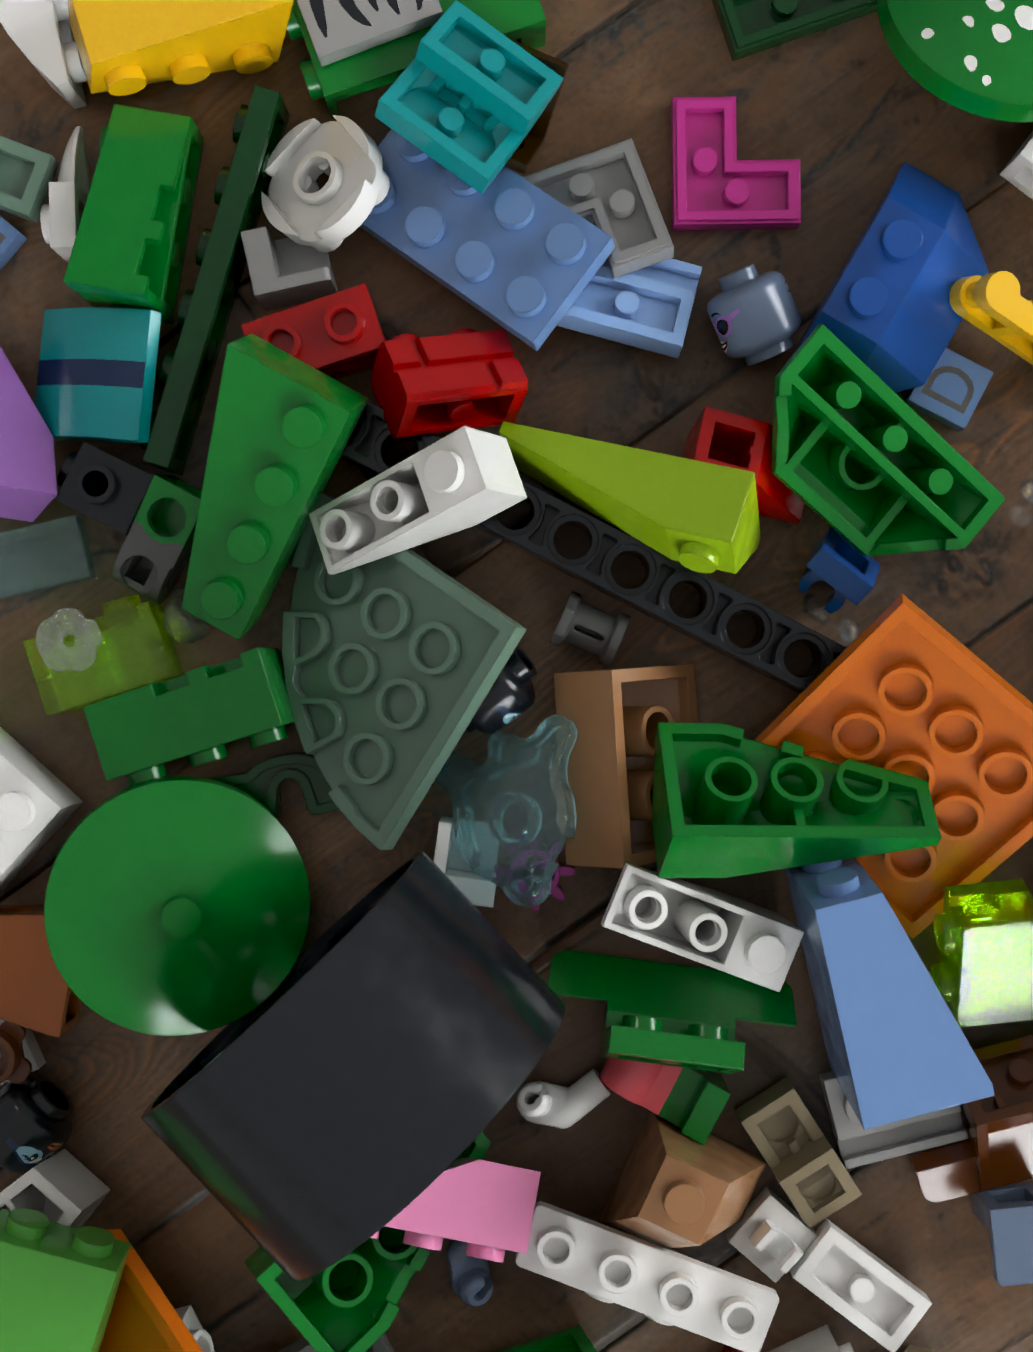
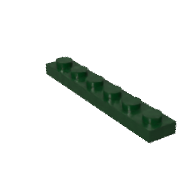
M257 85L254 87L249 106L242 104L235 117L233 126V142L237 144L231 167H222L216 181L214 202L216 205H219L212 229L205 228L199 238L196 250V264L201 266L194 290L187 289L181 299L177 316L178 326L182 327L176 351H168L161 365L159 386L164 389L158 412H152L149 443H140L141 448L146 450L143 461L158 469L181 476L183 475L247 261L240 232L256 229L262 210L261 191L267 194L271 176L265 172L267 162L277 144L284 137L290 117L280 92Z

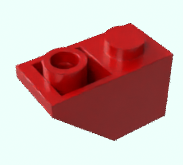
M705 406L688 434L683 458L755 472L759 515L797 525L801 521L804 502L771 473L773 426L767 422Z

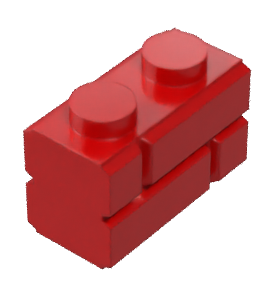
M461 328L449 335L418 338L414 334H401L389 341L381 342L371 374V388L379 407L384 409L383 416L392 437L400 438L454 431L463 426L478 428L501 425L503 421L514 423L528 391V379L518 358H513L514 350L504 329L477 332L472 328Z

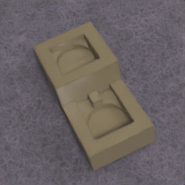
M787 1077L734 1110L742 1126L768 1163L779 1184L809 1229L862 1195Z

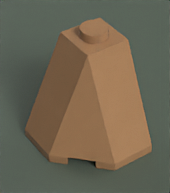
M650 1111L600 1217V1223L667 1249L700 1246L741 1220L767 1162L764 1158L712 1134L709 1135L705 1144L702 1145L681 1133L678 1126Z

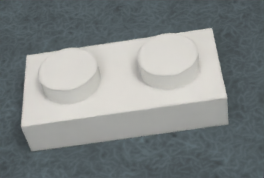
M826 1218L816 1230L817 1238L789 1270L792 1277L887 1350L896 1352L930 1308L932 1302L925 1292Z

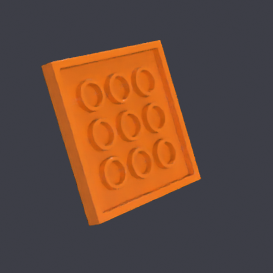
M901 594L754 739V741L779 748L784 740L805 746L804 755L836 764H842L846 760L852 759L928 782L941 834V840L938 845L856 858L883 892L904 931L912 939L1033 837V703L904 594Z

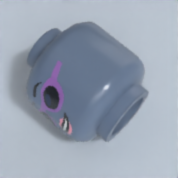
M754 263L718 279L722 292L712 297L708 302L707 313L723 351L728 357L732 359L744 358L747 366L776 356L794 345L791 336L800 328L801 316L787 282L781 273L767 271L758 274Z

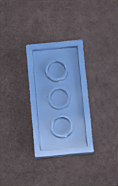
M391 129L378 146L382 155L383 171L389 177L390 187L384 200L373 207L371 213L359 227L538 351L615 249L613 238L506 166L502 168L485 192L481 194Z

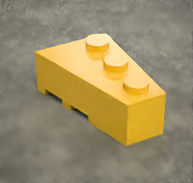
M68 0L69 22L91 94L108 91L114 96H127L143 90L147 84L173 80L174 83L179 85H189L203 81L211 73L236 69L241 74H253L267 69L274 62L279 61L294 0Z

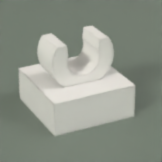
M767 1186L745 1209L741 1220L731 1225L725 1232L728 1242L775 1283L784 1274L789 1272L803 1256V1252L817 1238L814 1228L811 1227L809 1229L802 1217Z

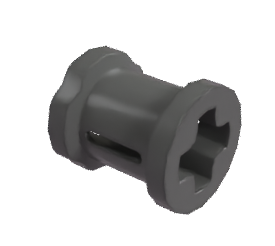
M572 591L550 643L559 646L565 642L597 656L599 664L608 668L621 643L631 616L620 613L615 617L581 602V594Z

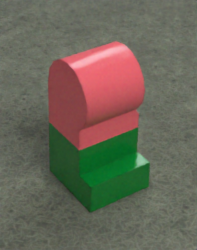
M608 1058L598 1076L600 1081L616 1094L634 1104L643 1106L680 1128L681 1133L702 1145L708 1139L731 1095L723 1077L711 1071Z

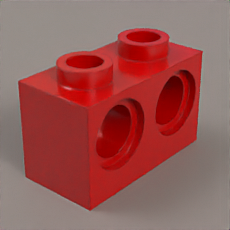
M366 283L241 324L244 336L254 334L335 380L373 368L380 343L386 341Z

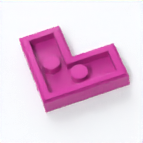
M736 96L672 97L670 105L672 231L797 229L801 224L800 159L737 160Z

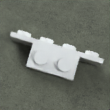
M543 1201L535 1204L527 1254L516 1253V1264L521 1268L582 1290L596 1300L622 1305L643 1313L657 1323L680 1327L743 1352L761 1351L779 1304L778 1294L773 1288Z

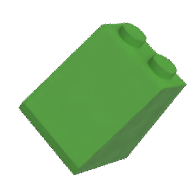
M2 1208L0 1211V1352H99L131 1243L115 1239L111 1232L100 1227L83 1226L73 1228L51 1222L44 1213L37 1210L19 1208L10 1211Z

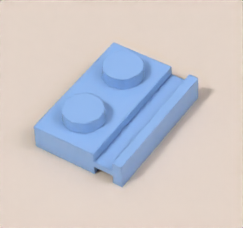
M671 258L613 279L606 260L557 326L678 359L683 347L702 267Z

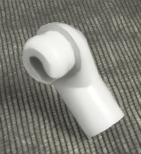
M593 1068L570 1087L542 1081L528 1082L518 1090L516 1105L520 1114L527 1121L539 1125L566 1129L573 1126L613 1093L611 1089L600 1081L598 1077L600 1074Z

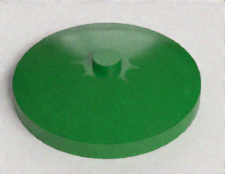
M170 776L140 782L116 792L91 809L76 824L59 849L51 868L44 903V924L51 956L59 973L75 995L91 1010L121 1027L136 1032L161 1036L192 1035L220 1028L238 1020L263 1003L280 986L296 962L304 943L310 915V891L305 866L298 848L278 818L254 797L236 787L207 778L191 776Z

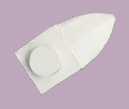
M81 126L75 127L68 140L61 160L58 182H48L49 204H43L40 212L41 230L45 242L50 244V247L66 262H69L91 186L89 159L84 132Z

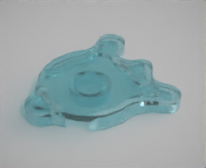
M552 715L545 718L535 732L527 738H520L502 731L495 732L488 740V759L483 765L477 764L461 753L452 751L435 779L451 798L453 805V832L458 851L465 863L478 875L501 887L510 901L521 906L534 907L546 900L551 890L552 876L560 865L554 861L562 851L567 837L573 839L575 837L577 824L574 794L568 782L567 769L569 756L577 740L578 730L573 721L560 715Z

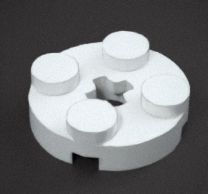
M332 115L337 121L321 124L318 120L312 118L301 122L290 130L277 144L267 162L265 172L272 177L269 185V197L261 191L263 211L269 222L293 242L299 245L312 246L323 253H328L338 248L343 239L353 233L366 220L373 207L384 200L390 187L389 177L383 171L382 155L375 141L354 121L339 115ZM324 172L329 176V179L324 187L318 191L319 186L316 180Z

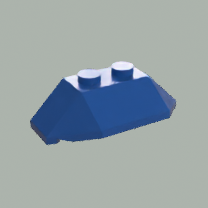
M904 161L789 359L815 327L823 324L896 394L923 386L963 319L950 305L949 293L951 287L957 280L963 277L984 276L989 273L960 194Z

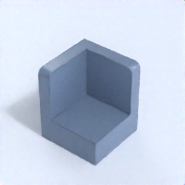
M1033 1181L1013 1183L972 1194L973 1213L989 1231L994 1279L1003 1287L1033 1284Z

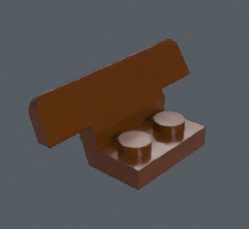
M1033 1034L973 1049L993 1084L995 1096L962 1104L970 1123L968 1131L969 1140L910 1155L918 1186L927 1200L943 1202L1033 1178Z

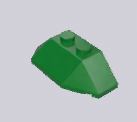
M819 324L815 327L775 376L771 473L861 555L877 556L965 549L1006 499L825 325Z

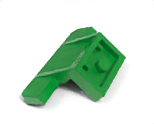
M572 950L558 952L551 961L547 985L558 996L605 1002L601 1057L732 1074L744 1070L746 1045L745 1042L734 1041L735 1020L786 1027L797 1026L793 991L785 981L779 993L720 970Z

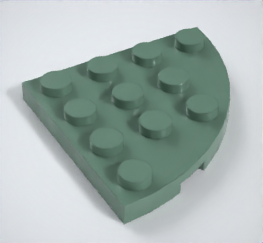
M322 493L315 510L336 498ZM310 519L300 538L292 566L298 568L293 587L291 611L283 612L282 655L285 685L295 718L294 723L306 754H313L324 778L330 785L332 790L328 794L335 805L353 826L379 850H391L394 848L527 629L411 549L335 575L328 574Z

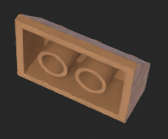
M695 664L554 673L566 865L623 869L625 863L640 866L656 862L651 821L655 732L658 722L698 723Z

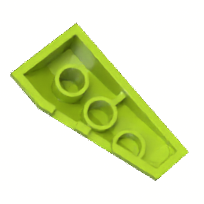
M504 421L501 425L499 434L507 439L519 471L671 560L679 561L684 567L692 571L713 573L716 570L736 574L758 548L761 531L755 472Z

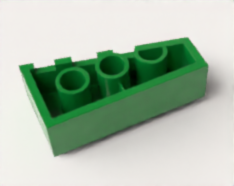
M249 334L227 344L181 607L186 612L238 640L263 616L310 520L309 514L315 510L369 400L368 397L254 334Z

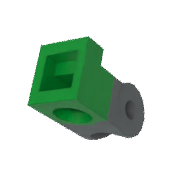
M154 474L117 556L112 571V579L158 604L164 602L178 582L186 559L191 556L202 490L174 475Z

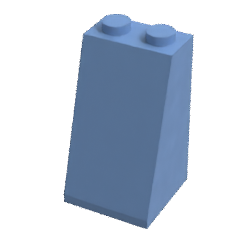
M851 858L786 868L785 873L797 925L804 932L801 943L829 1066L863 1129L866 1130L995 1096L992 1082L886 897L857 859Z

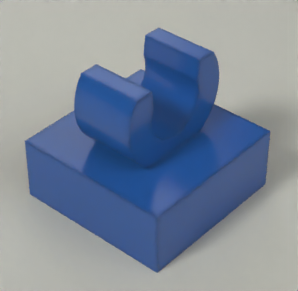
M830 527L815 544L798 589L805 593L814 582L825 581L834 588L835 592L828 598L824 610L828 613L836 612L843 606L846 598L857 606L873 589L881 564L870 556L861 555Z

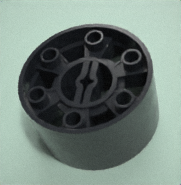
M422 850L387 876L300 954L280 986L253 1011L227 1024L163 1089L144 1111L141 1119L290 1279H306L335 1264L378 1232L418 1197L474 1141L515 1094L548 1049L564 1018L565 1003Z

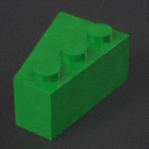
M114 104L109 124L102 128L100 134L98 162L63 279L64 283L93 307L153 310L162 313L161 323L174 325L205 140L192 117Z
M257 647L240 653L239 658L211 667L205 665L187 671L186 675L160 683H152L83 707L106 781L127 775L130 786L167 776L164 763L188 756L190 766L193 768L227 757L225 744L248 737L253 749L287 738L289 736L285 725L295 722L285 685L284 665L279 648Z

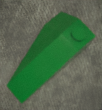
M658 722L655 732L651 821L658 878H728L935 846L941 840L926 780L848 759L842 764L832 763L804 755L805 746L784 740L780 748L743 738L744 729L723 723Z

